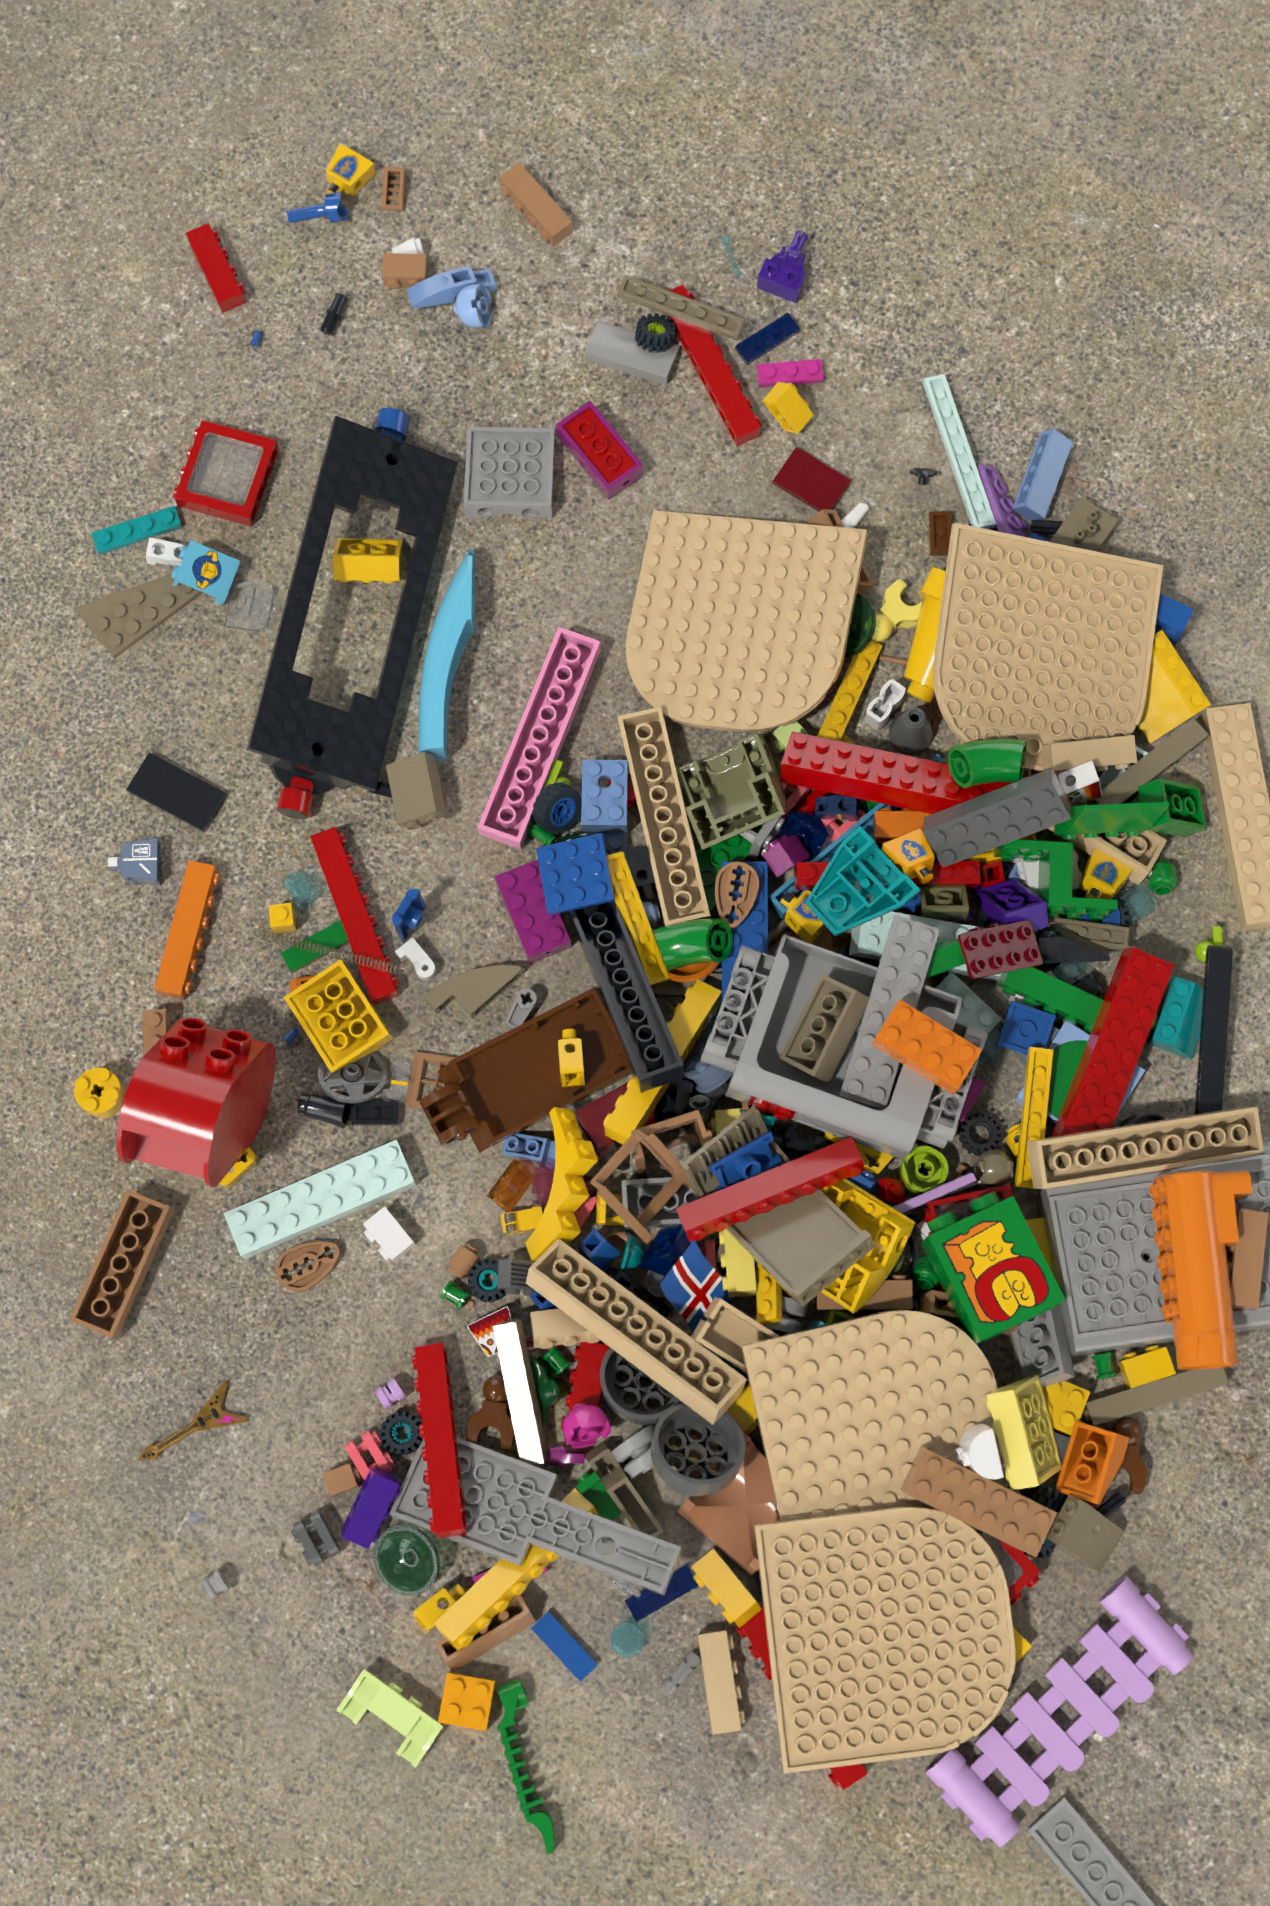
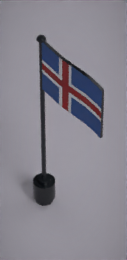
M695 1240L689 1243L659 1282L665 1297L686 1320L692 1333L700 1320H707L703 1315L714 1297L721 1298L728 1304H731L736 1298H729L728 1290L723 1291L722 1277L702 1255Z

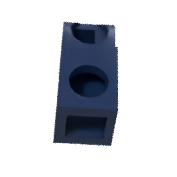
M844 795L817 797L815 817L824 820L848 819L849 821H858V799Z

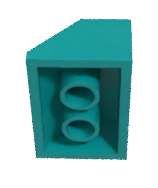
M1176 976L1169 980L1158 1012V1020L1152 1030L1148 1045L1192 1060L1200 1037L1203 988L1196 983Z

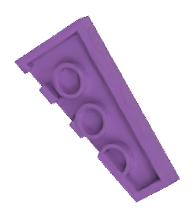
M984 464L978 465L977 470L998 532L1029 538L1026 531L1028 525L1025 520H1020L1017 513L1012 509L1014 501L1007 497L1008 489L996 467Z

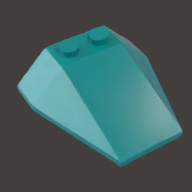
M859 826L842 841L805 904L834 936H837L903 907L921 890L878 848L876 842Z

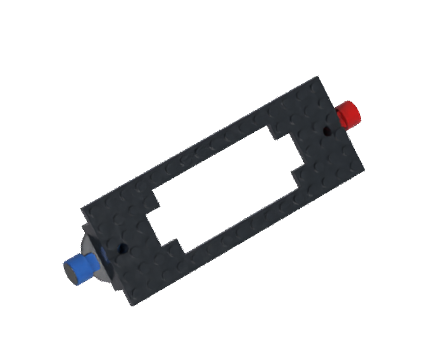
M380 409L374 430L339 416L333 418L246 749L262 755L260 762L270 765L275 779L284 786L281 789L276 810L290 818H309L313 795L323 794L334 786L346 789L354 785L373 792L377 788L458 464L457 461L404 442L410 417L398 409ZM362 495L400 509L395 530L411 535L415 539L375 697L372 698L357 692L353 693L349 711L346 712L308 699L313 677L293 671V666L334 509L337 508L355 514L360 496Z

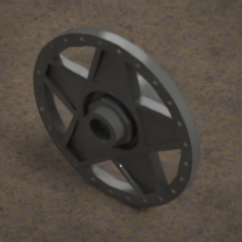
M375 1052L329 1074L325 1078H323V1070L326 1064L323 1059L318 1067V1082L322 1090L331 1098L345 1103H361L374 1098L382 1091L387 1080L386 1065ZM371 1058L378 1063L382 1072L369 1068ZM364 1085H378L373 1091L363 1095ZM345 1088L348 1096L340 1095L331 1089Z

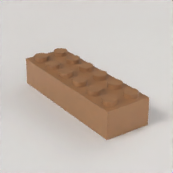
M126 1190L69 1321L118 1340L175 1211L174 1209Z
M922 1445L900 1489L904 1493L1034 1557H1037L1057 1514L1052 1509L991 1479L985 1478L973 1470Z

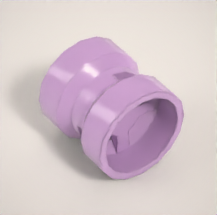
M395 1378L390 1379L386 1386L378 1387L374 1390L386 1410L391 1408L394 1402L402 1401L406 1398L405 1393Z

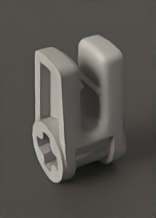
M525 988L517 993L505 1020L506 1027L509 1030L527 1022L537 1008L538 999L533 990ZM530 996L532 1003L527 1002L524 1005L522 999H527Z

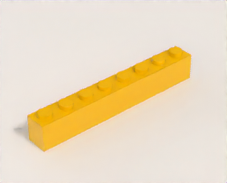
M697 980L694 986H689L684 1002L682 1004L679 1003L675 1008L674 1017L671 1022H666L683 1063L722 1002V991L700 980ZM632 1076L627 1085L628 1090L624 1095L621 1094L618 1097L615 1110L612 1114L609 1113L604 1120L605 1136L624 1144L632 1135L631 1131L643 1128L670 1083L641 1093L635 1077Z
M575 1488L561 1501L598 1516L595 1507ZM530 1544L521 1567L500 1559L434 1625L448 1642L459 1651L462 1647L468 1646L473 1637L480 1630H484L497 1613L503 1612L509 1602L515 1596L522 1594L526 1589V1585L533 1579L538 1578L543 1573L544 1568L550 1562L557 1560L560 1555Z

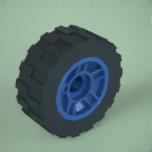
M554 782V784L547 785L537 795L536 801L533 804L532 814L534 815V821L537 822L536 824L549 833L558 835L570 830L577 823L581 815L582 798L576 790L567 784Z

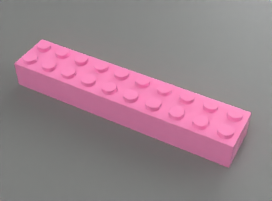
M558 627L477 827L479 835L519 850L522 849L528 829L533 822V804L545 785L554 760H557L601 652L600 641Z

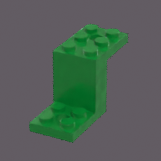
M1017 839L994 848V857H1001L1002 861H1014L1015 858H1023L1024 862L1032 863L1037 862V859L1039 860L1038 896L1046 901L1048 918L1067 915L1069 919H1080L1081 916H1090V920H1104V917L1110 916L1112 912L1117 910L1118 900L1072 897L1073 843Z

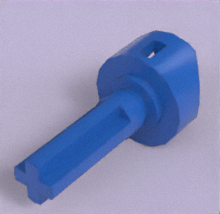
M342 191L325 194V202L322 204L287 210L288 222L293 223L328 216L331 223L348 220L349 211L340 201Z

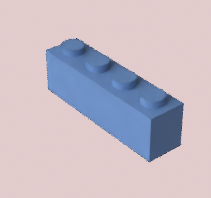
M1055 429L1040 433L1012 508L1029 521L1044 519L1049 513L1051 500L1056 493L1058 481L1063 474L1066 459L1070 455L1073 441Z

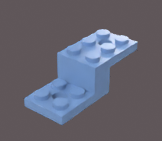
M582 760L581 828L582 834H586L582 835V837L602 833L605 839L606 850L610 854L623 851L626 858L628 760ZM602 778H608L611 781V785L607 788H602L598 782Z

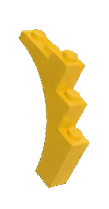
M554 1107L549 1112L555 1138V1170L549 1200L543 1216L535 1231L525 1242L531 1262H536L558 1239L569 1245L581 1232L574 1212L589 1197L583 1176L598 1159L592 1142L583 1140L574 1112L571 1109Z

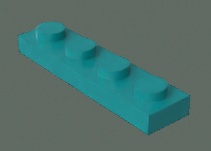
M174 505L92 532L91 534L98 554L102 555L147 540L149 537L154 538L181 529L182 525Z

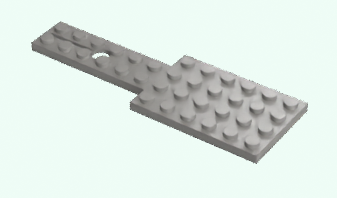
M457 1437L468 1534L447 1537L448 1539L520 1567L530 1544L654 1592L662 1595L665 1594L682 1552L680 1546L552 1499L550 1497L559 1478L557 1474ZM423 1438L389 1515L431 1532L429 1518L433 1516L432 1508L429 1509L427 1504V1494H430L429 1485H426L424 1471L427 1470V1461L424 1462L422 1457V1447H425ZM605 1537H609L615 1542V1548L609 1555H601L597 1551L598 1541Z

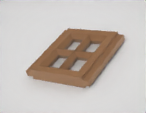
M415 1052L406 1106L422 1109L419 1103L422 1083L432 1084L435 1087L445 1086L440 1081L441 1077L438 1071L443 1068V1065H447L449 1061L455 1059V1057ZM426 1062L439 1064L436 1081L423 1079Z

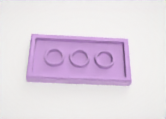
M973 1173L966 1174L892 1208L908 1216L925 1208L927 1202L948 1198L975 1186L976 1178Z

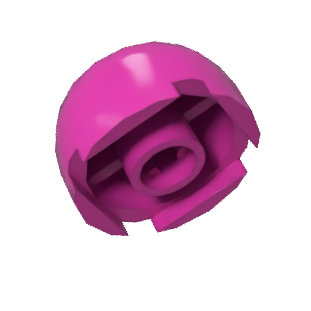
M580 1403L575 1405L566 1415L562 1430L566 1445L570 1443L572 1448H584L596 1444V1439L600 1436L603 1437V1440L607 1438L612 1428L608 1417L599 1407Z

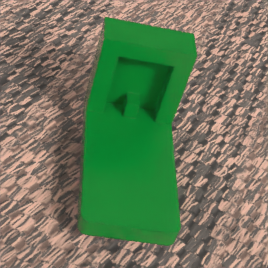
M588 1471L577 1479L579 1482L576 1485L577 1489L595 1507L598 1516L612 1521L622 1513L605 1489L596 1472L590 1474Z

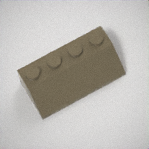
M821 974L779 1059L829 1083L866 1010L870 997Z

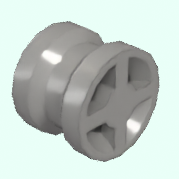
M219 1569L215 1570L210 1577L201 1579L206 1592L212 1600L217 1598L220 1592L230 1590L224 1575Z

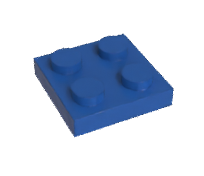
M1011 1001L996 1045L1027 1056L1028 1047L1045 1049L1056 1016Z

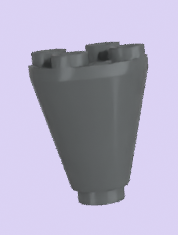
M912 707L893 718L889 725L888 735L896 751L915 754L928 748L933 737V728L925 712L918 707Z

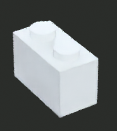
M385 1206L363 1223L366 1228L363 1233L371 1243L375 1240L381 1246L378 1251L386 1261L390 1258L393 1262H396L415 1246V1243Z

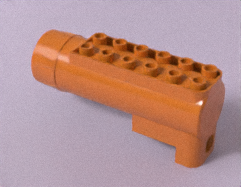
M1188 1171L1160 1175L1150 1184L1149 1191L1151 1198H1154L1152 1219L1156 1222L1157 1231L1154 1234L1155 1244L1159 1246L1157 1267L1161 1270L1162 1279L1159 1282L1160 1292L1164 1294L1162 1315L1163 1318H1166L1167 1324H1173V1341L1176 1348L1177 1367L1179 1370H1197L1238 1365L1237 1333L1235 1332L1226 1248L1239 1243L1234 1200L1241 1199L1242 1195L1253 1193L1250 1174L1248 1171Z

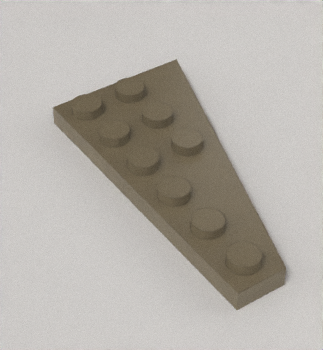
M171 573L74 607V609L115 659L202 595L203 592L178 583L176 587L173 586L175 578L171 577Z

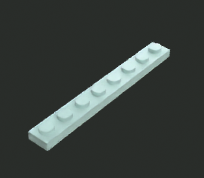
M945 374L924 378L923 385L971 526L983 529L995 528L996 522Z

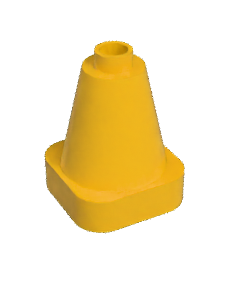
M935 567L931 568L920 590V598L923 601L904 673V678L911 682L906 692L929 704L935 695L933 661L946 572Z

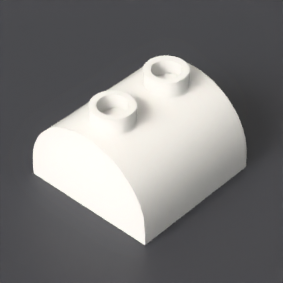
M983 1423L967 1429L961 1437L959 1448L955 1449L958 1463H962L964 1467L967 1466L985 1478H1003L993 1429Z

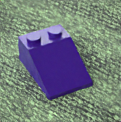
M1011 878L989 887L973 889L974 895L992 924L999 923L1001 926L1029 921L1033 932H1038L1040 929L1048 927L1046 901L1016 878Z

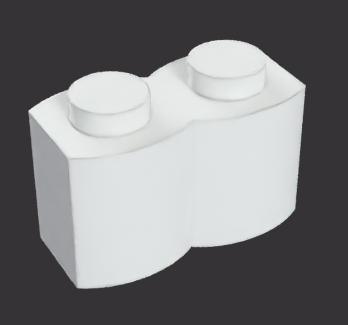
M893 679L886 682L880 691V695L869 704L865 722L876 730L883 728L887 724L890 714L900 707L905 687Z

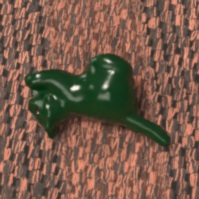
M532 1357L530 1364L536 1394L541 1403L543 1427H545L549 1420V1407L567 1396L568 1386L561 1378L552 1377L550 1366L542 1360V1357L538 1359Z

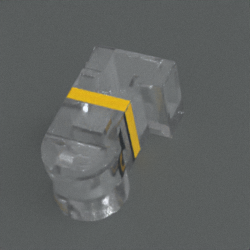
M397 1059L390 1067L392 1073L390 1090L383 1089L382 1099L383 1101H398V1104L406 1105L412 1069L406 1060Z

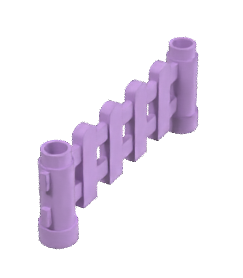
M1123 1576L1116 1581L1099 1599V1603L1112 1617L1115 1616L1118 1621L1106 1633L1097 1624H1094L1078 1640L1087 1652L1071 1667L1060 1657L1043 1674L1051 1682L1052 1686L1037 1701L1028 1692L1019 1697L1008 1708L1018 1719L1002 1735L993 1726H990L973 1743L983 1753L968 1766L965 1763L966 1759L954 1748L940 1753L925 1769V1774L934 1784L944 1790L940 1796L953 1810L958 1806L972 1821L968 1827L981 1841L985 1838H991L998 1847L1006 1844L1020 1828L1013 1820L1011 1812L1024 1799L1032 1806H1038L1045 1802L1049 1795V1788L1043 1781L1059 1765L1068 1772L1078 1769L1084 1761V1754L1078 1746L1093 1731L1102 1737L1111 1736L1119 1726V1720L1113 1712L1128 1697L1137 1703L1148 1700L1154 1691V1686L1147 1678L1160 1665L1165 1666L1172 1675H1175L1194 1657L1185 1643L1189 1636L1176 1623L1170 1627L1157 1613L1161 1606L1149 1593L1142 1596L1139 1593L1138 1587L1127 1576ZM1132 1635L1147 1650L1134 1664L1119 1648ZM1102 1666L1115 1682L1098 1697L1085 1681ZM1067 1700L1081 1716L1063 1731L1050 1715ZM1032 1734L1046 1750L1028 1766L1015 1752V1749ZM996 1768L1010 1782V1785L998 1797L983 1783Z

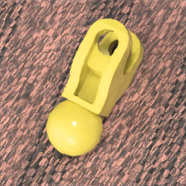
M898 579L886 589L879 614L871 616L865 623V632L868 638L875 642H882L888 639L892 632L898 628L910 629L917 625L922 601L915 606H908L902 602L900 597L904 594L905 587L907 586L902 579Z

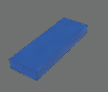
M549 1611L531 1627L534 1633L580 1682L598 1665Z

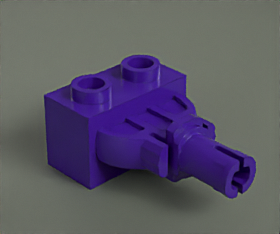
M801 231L795 232V236L787 251L786 247L783 246L780 253H777L771 259H765L757 279L758 289L797 303L805 286L806 277L803 265L806 257L805 254H801V251L808 239V235L803 232L802 236H800Z

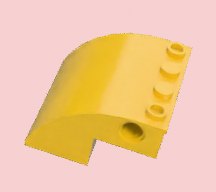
M844 1179L834 1186L822 1188L821 1191L862 1231L865 1229L871 1235L875 1247L821 1292L852 1313H855L876 1293L894 1268L908 1241L915 1221L848 1179Z

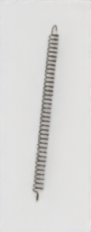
M273 932L270 933V940L267 941H271ZM296 938L293 939V946L290 947H294ZM327 946L324 947V953L321 955H325ZM331 947L328 948V952H327V955H328V956H329V953H330V951H331ZM352 953L351 955V961L348 962H352L354 958V953ZM362 955L359 956V962L356 964H360ZM366 956L363 957V963L360 965H364ZM367 958L366 965H367V967H370V966H368L369 960H368V958ZM371 959V962H370L371 968H374V967H372V964H373L374 959H373V960ZM397 964L394 966V972L391 973H395Z

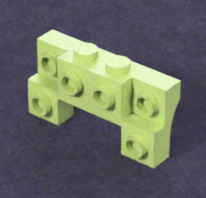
M364 1669L336 1711L343 1713L355 1724L359 1723L367 1710L374 1713L406 1737L396 1754L405 1758L416 1768L444 1725L438 1723L436 1719L427 1714L421 1708L423 1704L413 1696L408 1699L402 1695L403 1689L393 1682L390 1685L384 1683L371 1672Z

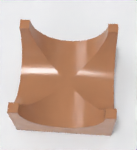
M744 1432L745 1454L740 1470L733 1482L723 1490L713 1494L697 1497L690 1496L677 1512L747 1574L752 1575L759 1568L754 1525L780 1522V1516L767 1459L758 1451L751 1438ZM712 1470V1471H711V1472H713V1473H715V1474H719V1473H718L717 1471H715V1470Z

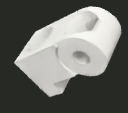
M149 537L146 551L147 564L156 565V563L180 566L182 558H179V554L183 544Z
M413 937L395 951L396 956L401 962L408 959L415 968L419 979L429 981L434 978L436 968L433 961Z

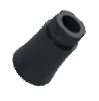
M302 1093L298 1100L297 1110L299 1115L344 1129L349 1120L351 1103L340 1102L330 1096Z

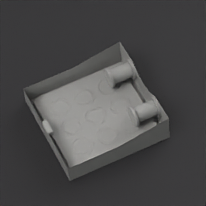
M467 427L463 503L465 517H492L499 514H514L527 518L552 519L555 429Z

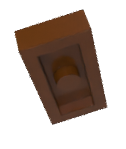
M929 511L930 556H948L952 528L951 511Z

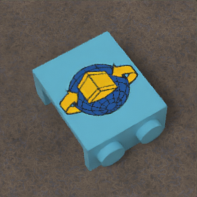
M190 540L188 546L183 545L179 558H182L180 566L175 565L171 577L175 579L172 585L176 587L178 583L208 594L215 597L214 603L222 606L240 561Z

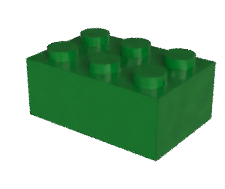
M1161 778L1138 786L1140 803L1169 802V807L1149 831L1187 837L1207 830L1199 786Z

